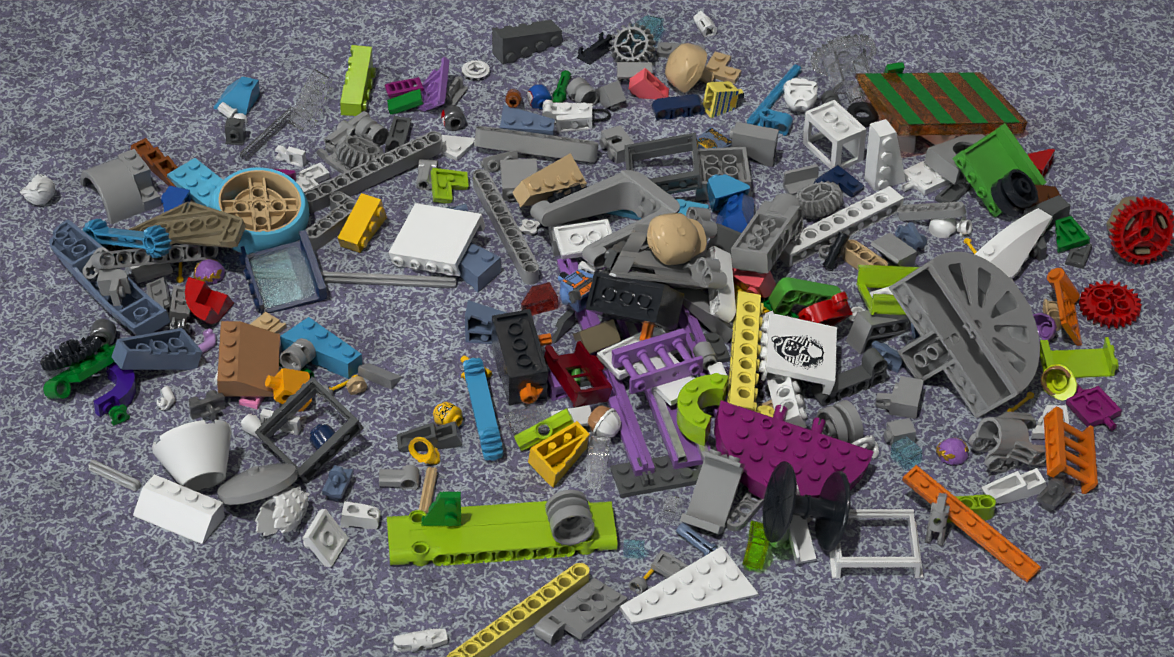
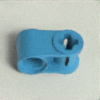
M764 108L759 111L760 121L757 126L764 127L765 123V127L778 129V134L785 136L790 130L793 118L790 114Z

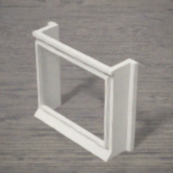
M850 509L848 518H908L912 557H842L841 543H839L834 550L829 552L832 579L840 578L841 568L914 567L915 578H923L914 509Z

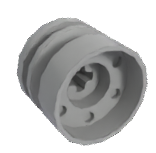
M571 489L563 490L548 499L545 511L555 541L564 545H574L587 540L592 535L595 524L588 500L582 492Z

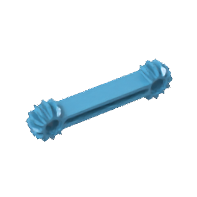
M94 219L85 223V227L82 228L86 234L104 248H107L108 245L142 248L146 250L147 256L151 255L152 258L165 256L169 253V249L172 248L170 245L172 240L169 239V233H166V228H162L160 225L148 227L144 231L108 228L106 221Z
M470 358L463 362L466 384L483 458L486 461H493L503 457L501 437L483 361L481 358Z

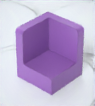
M552 371L548 372L547 393L551 400L555 401L568 397Z

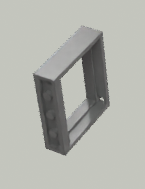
M696 132L624 145L626 170L634 171L633 161L693 151L695 171L651 178L650 180L668 194L703 188Z
M311 377L306 383L302 384L295 394L289 396L287 401L280 408L276 409L268 420L261 423L255 434L284 463L294 465L298 477L306 483L364 427L317 380ZM316 393H319L347 422L298 467L270 438Z

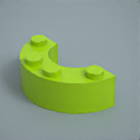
M719 373L703 375L689 381L680 390L677 399V425L689 440L705 446L711 432V415L704 413L701 409L707 406L720 405L721 400H725L728 393V375H721Z

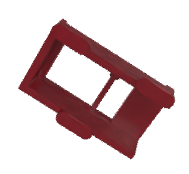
M577 341L574 353L558 355L551 345L545 346V363L572 401L574 408L608 402L613 387L602 372L604 366L597 356L590 355L581 341ZM581 368L583 374L570 376L567 370ZM587 377L594 388L581 390L574 378Z

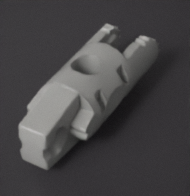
M939 493L937 503H932L925 537L926 543H930L932 531L940 532L937 540L938 545H943L950 506L946 505L947 494Z

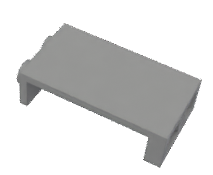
M710 449L709 452H702V455H705V459L687 513H682L680 521L722 535L745 464L740 463V458L729 455L727 459L721 457L722 452Z

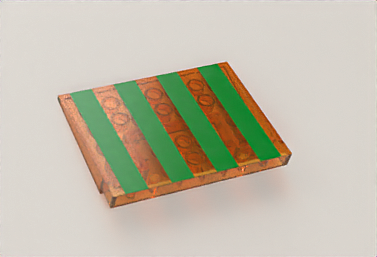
M981 72L856 73L855 76L881 120L886 119L896 131L897 136L990 134L1004 123L1012 134H1022L1028 123Z

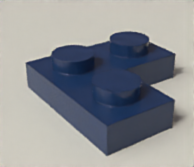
M839 165L814 181V183H820L821 181L835 182L851 198L861 192L865 186Z

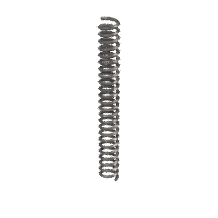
M289 107L239 153L240 157L242 158V154L245 156V160L249 159V156L251 157L279 129L288 124L298 114V110L295 107Z

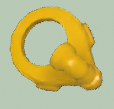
M415 437L410 441L408 450L418 462L434 465L440 463L438 449L434 448L427 439ZM419 441L425 443L428 447V453L419 454L415 450L414 444Z

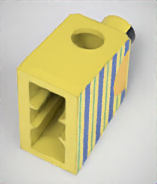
M729 81L708 82L703 100L705 112L710 118L735 110L737 100L744 98V92L742 89H737Z

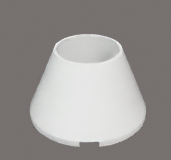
M205 420L173 428L162 434L157 444L156 442L153 443V454L179 485L194 491L214 487L226 478L232 435L231 426L227 422L214 420L215 423L206 424Z

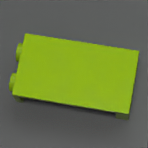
M1105 337L1103 348L1051 351L1048 340H1040L1039 358L1043 372L1054 364L1066 366L1075 378L1110 377L1115 375V370H1118V359L1114 357V345H1111L1109 337Z

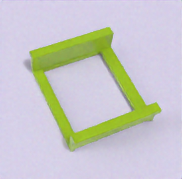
M858 265L856 286L870 314L874 315L875 312L876 314L906 315L894 295L873 294L872 298L867 287H889L919 267Z

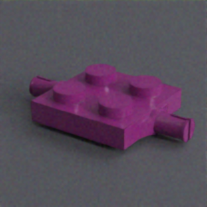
M1077 383L1076 394L1066 399V405L1087 427L1090 425L1094 427L1099 424H1106L1111 431L1116 429L1117 424L1112 419L1121 416L1122 410L1099 386L1091 389H1082Z

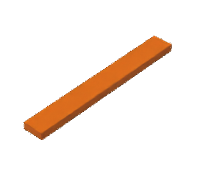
M915 465L903 476L902 481L931 505L932 503H937L939 493L947 494L946 505L950 506L948 519L1018 577L1029 582L1041 570V567L920 467Z

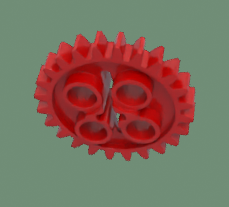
M1103 280L1102 284L1096 281L1095 286L1089 284V288H1084V292H1081L1079 305L1080 310L1083 311L1082 315H1087V320L1093 319V324L1099 322L1100 327L1106 324L1109 329L1111 325L1118 329V325L1125 327L1126 323L1132 325V321H1137L1142 304H1140L1141 299L1138 298V293H1133L1134 289H1127L1128 285L1122 287L1120 282L1115 285L1112 280L1110 284Z

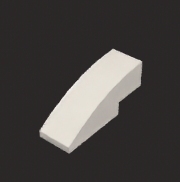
M1035 468L1022 475L1018 471L981 488L984 494L995 498L996 504L1038 495L1047 486L1046 481L1038 469Z

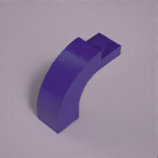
M116 362L106 367L107 378L115 384V387L93 401L95 414L102 417L105 414H109V411L114 406L124 404L128 407L136 394L133 370H121Z

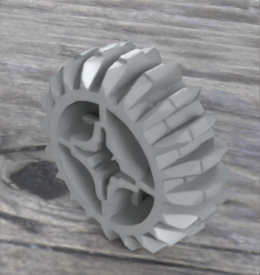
M628 23L627 28L622 25L623 30L621 31L616 29L618 34H612L614 40L610 41L612 46L609 47L615 62H649L648 57L652 58L654 56L651 52L656 51L654 47L656 41L652 40L654 35L650 34V29H645L644 25L639 27L638 23H635L634 26ZM634 34L643 36L645 40H637L634 37ZM634 42V48L631 49L630 46ZM620 52H629L631 58L621 55Z
M348 135L340 138L335 154L345 165L355 168L365 162H368L367 165L370 164V160L376 159V157L384 154L378 144L368 140V138Z
M821 181L820 183L815 182L812 185L808 184L807 187H802V190L797 191V194L794 195L802 205L803 218L807 217V219L829 216L830 213H835V210H839L840 206L843 205V193L835 182Z

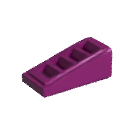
M419 77L384 85L390 99L418 89L421 92L424 91Z

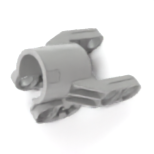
M1006 412L998 417L983 418L976 429V433L969 438V444L975 451L989 452L984 461L989 471L1007 472L1015 469L1019 461L1028 465L1046 466L1045 445H1033L1029 441L1028 430L1033 429L1036 425V420L1029 413Z

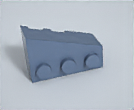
M503 105L500 128L555 136V119Z

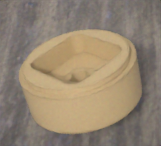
M356 376L348 380L346 388L353 395L364 392L367 384L363 377Z

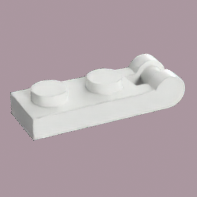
M551 100L543 102L542 116L556 119L558 115L592 114V103H553Z

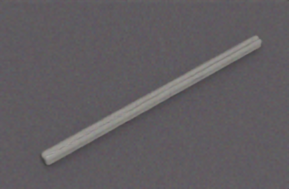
M252 269L257 280L297 281L294 270ZM321 272L324 282L443 288H455L457 284L455 277Z

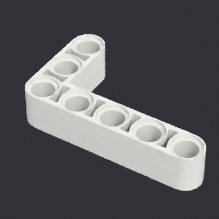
M712 246L707 250L704 258L718 259L720 261V272L726 274L727 284L722 290L708 288L710 314L725 322H730L736 313L731 254L716 246Z

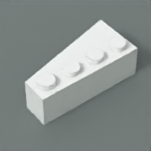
M886 119L870 123L864 178L874 191L906 182L897 133Z

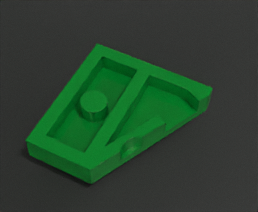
M1072 216L1055 220L1058 253L1090 243V237Z

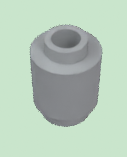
M699 342L693 348L695 357H703V368L705 370H708L709 366L718 363V357L709 342Z

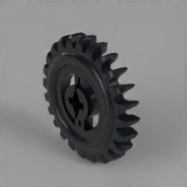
M94 335L88 336L86 339L83 337L81 344L77 339L76 341L74 339L65 341L66 344L63 342L59 345L60 351L55 349L56 355L53 352H49V355H45L41 359L40 364L45 371H54L72 366L97 352L102 342L98 336Z

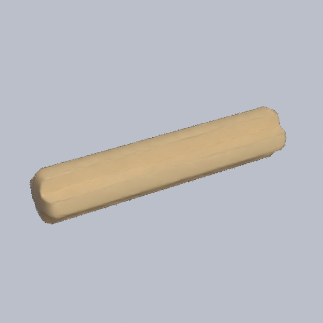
M428 467L426 469L419 510L424 511L426 514L429 512L437 478V469L435 467Z

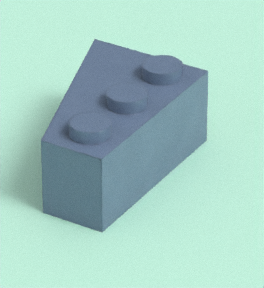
M468 300L465 313V342L492 344V315L507 312Z

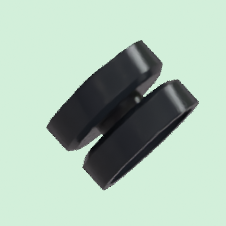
M1018 169L1011 170L1003 178L993 183L991 187V195L995 204L1008 216L1015 217L1026 208L1037 202L1038 191L1035 184L1026 173Z

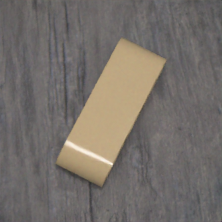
M848 240L846 242L842 258L857 270L858 265L888 266L885 259L858 241Z

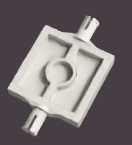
M922 161L904 170L907 183L901 185V189L906 192L914 188L925 196L951 182Z

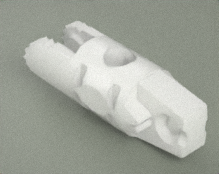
M428 629L398 635L393 638V649L400 653L413 652L447 644L446 629Z

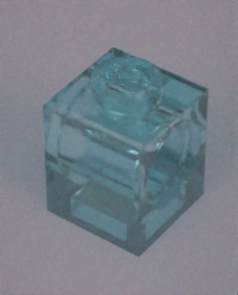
M906 436L891 445L890 458L895 462H899L898 465L907 471L921 463L923 450Z

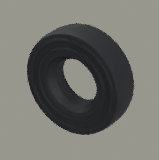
M855 102L847 108V112L864 127H869L870 123L877 122L878 110L870 103ZM865 112L869 116L859 117L856 113Z

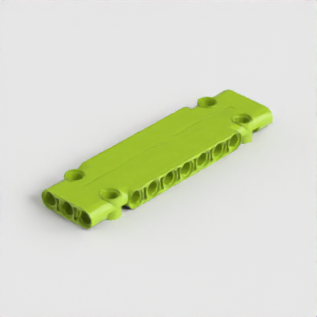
M547 501L461 507V526H421V518L426 516V513L422 510H414L409 515L387 516L390 566L407 565L409 562H412L414 565L422 567L427 565L430 560H433L436 566H441V564L447 566L462 565V563L476 564L483 563V561L484 563L503 562V560L519 561L525 558L526 560L545 559L544 557L546 559L573 556L575 550L582 555H589L593 553L594 549H598V551L617 550V534L612 502L590 503L588 501L595 524L594 532L587 540L574 545L560 544L553 538L545 511Z

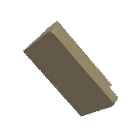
M613 319L573 334L575 341L581 340L589 353L621 341Z

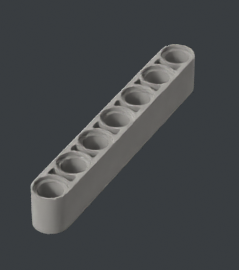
M477 126L475 130L474 145L477 147L504 151L517 150L519 153L563 158L571 153L574 160L596 162L598 142L487 126Z
M192 244L173 245L169 249L168 254L156 260L151 255L147 256L146 250L142 248L98 252L92 256L91 262L96 269H111L213 259L218 255V247ZM206 247L208 248V255L205 253ZM189 249L192 252L191 257L188 255ZM172 250L174 251V254H175V255H174V258L171 257V251H172ZM137 253L140 255L139 262L136 259ZM119 255L123 258L122 263L119 262ZM102 256L105 258L104 265L101 263Z

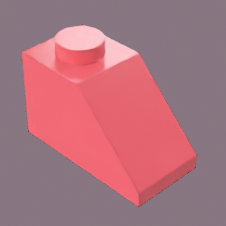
M646 68L630 78L629 90L638 98L659 99L666 98L669 95V88Z

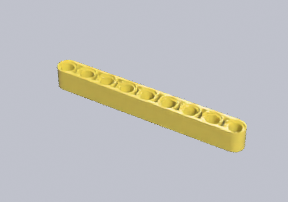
M584 563L572 565L450 652L447 657L492 656L589 582V567Z

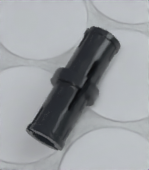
M841 231L838 232L833 245L829 247L830 251L823 263L825 267L834 269L837 260L843 254L844 246L850 236Z

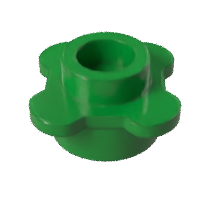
M126 405L114 406L109 411V417L112 419L111 424L113 426L130 418L126 412Z

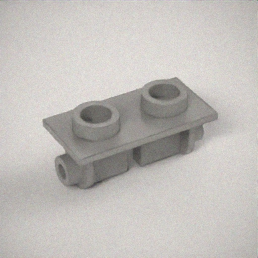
M458 76L453 79V82L447 88L445 103L442 106L456 105L466 92L468 87L463 86L462 77Z
M517 150L485 157L482 158L483 160L480 163L482 168L488 172L500 170V160L518 159Z

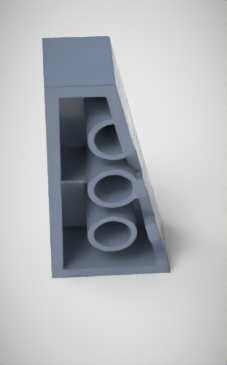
M471 242L458 265L460 277L467 284H470L476 292H479L501 273V257Z

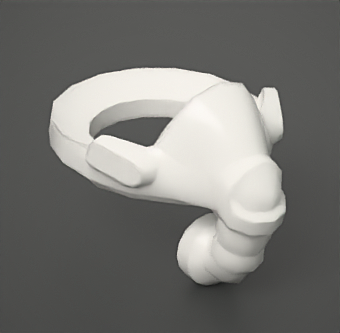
M867 435L865 438L852 443L868 450L872 449L874 451L873 459L879 455V445L872 435Z

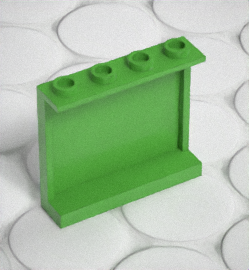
M1005 123L952 158L994 217L1001 214L1002 211L995 204L991 195L992 184L1003 178L1011 170L1018 169L1026 173L1035 185L1047 183Z

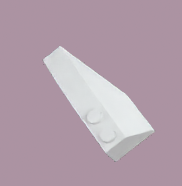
M1038 208L1007 226L974 255L987 259L1013 279L1020 272L1024 261H1027L1032 248H1035L1037 240L1044 234L1053 217Z

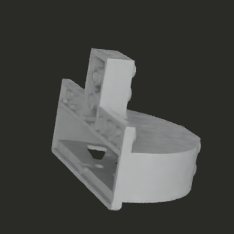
M947 252L930 260L889 287L920 334L918 338L897 352L916 379L926 380L944 370L975 418L1014 398L1032 381L1040 357L1039 335L1031 311L1032 308L1013 279L988 260L966 252Z

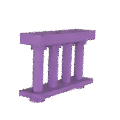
M682 328L613 349L612 365L614 369L624 366L631 377L629 392L634 394L702 373L703 357L692 358L685 348L686 332ZM678 350L684 361L674 364L668 352ZM660 355L666 367L656 369L650 358ZM642 361L649 372L638 375L632 364Z

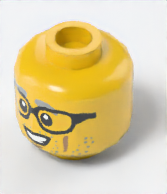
M450 402L438 404L433 411L434 421L439 426L455 421L459 427L463 421L462 410Z

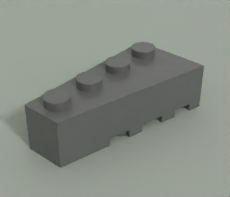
M552 20L532 22L530 25L523 23L516 27L508 25L502 29L498 27L492 28V54L503 65L562 43V30Z

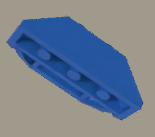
M745 193L731 196L717 215L716 224L719 223L742 233L754 216V199Z

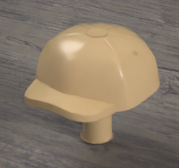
M684 43L679 45L670 54L666 63L665 75L668 81L681 92L685 93L690 90L697 81L707 84L714 80V73L705 69L707 53L702 47L691 43Z
M682 213L659 215L651 220L647 230L649 247L653 254L665 265L686 263L692 257L701 254L707 245L702 225L697 220L687 218Z

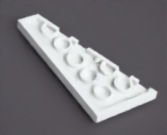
M721 546L620 606L619 610L627 621L633 625L683 612L709 608L723 603L758 597V593Z

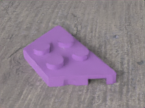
M445 56L441 59L442 63L439 70L433 69L428 78L422 83L424 91H422L424 104L418 106V109L425 112L445 103L450 61Z

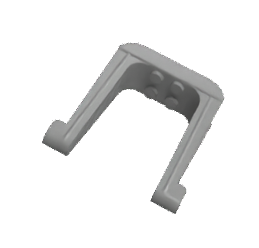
M622 170L619 174L555 202L540 201L532 206L530 214L543 226H551L622 209L636 213L642 219L587 245L583 249V259L594 268L601 269L606 267L604 266L606 261L604 256L608 248H612L614 244H618L622 240L627 242L636 224L649 225L651 220L659 215L678 213L680 211V204L643 174L632 170ZM647 238L640 249L644 250L649 246Z

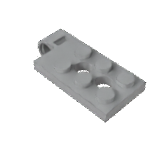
M594 578L544 616L537 623L534 634L552 646L556 643V640L559 641L562 638L564 630L581 640L616 613L620 606L627 602V597Z

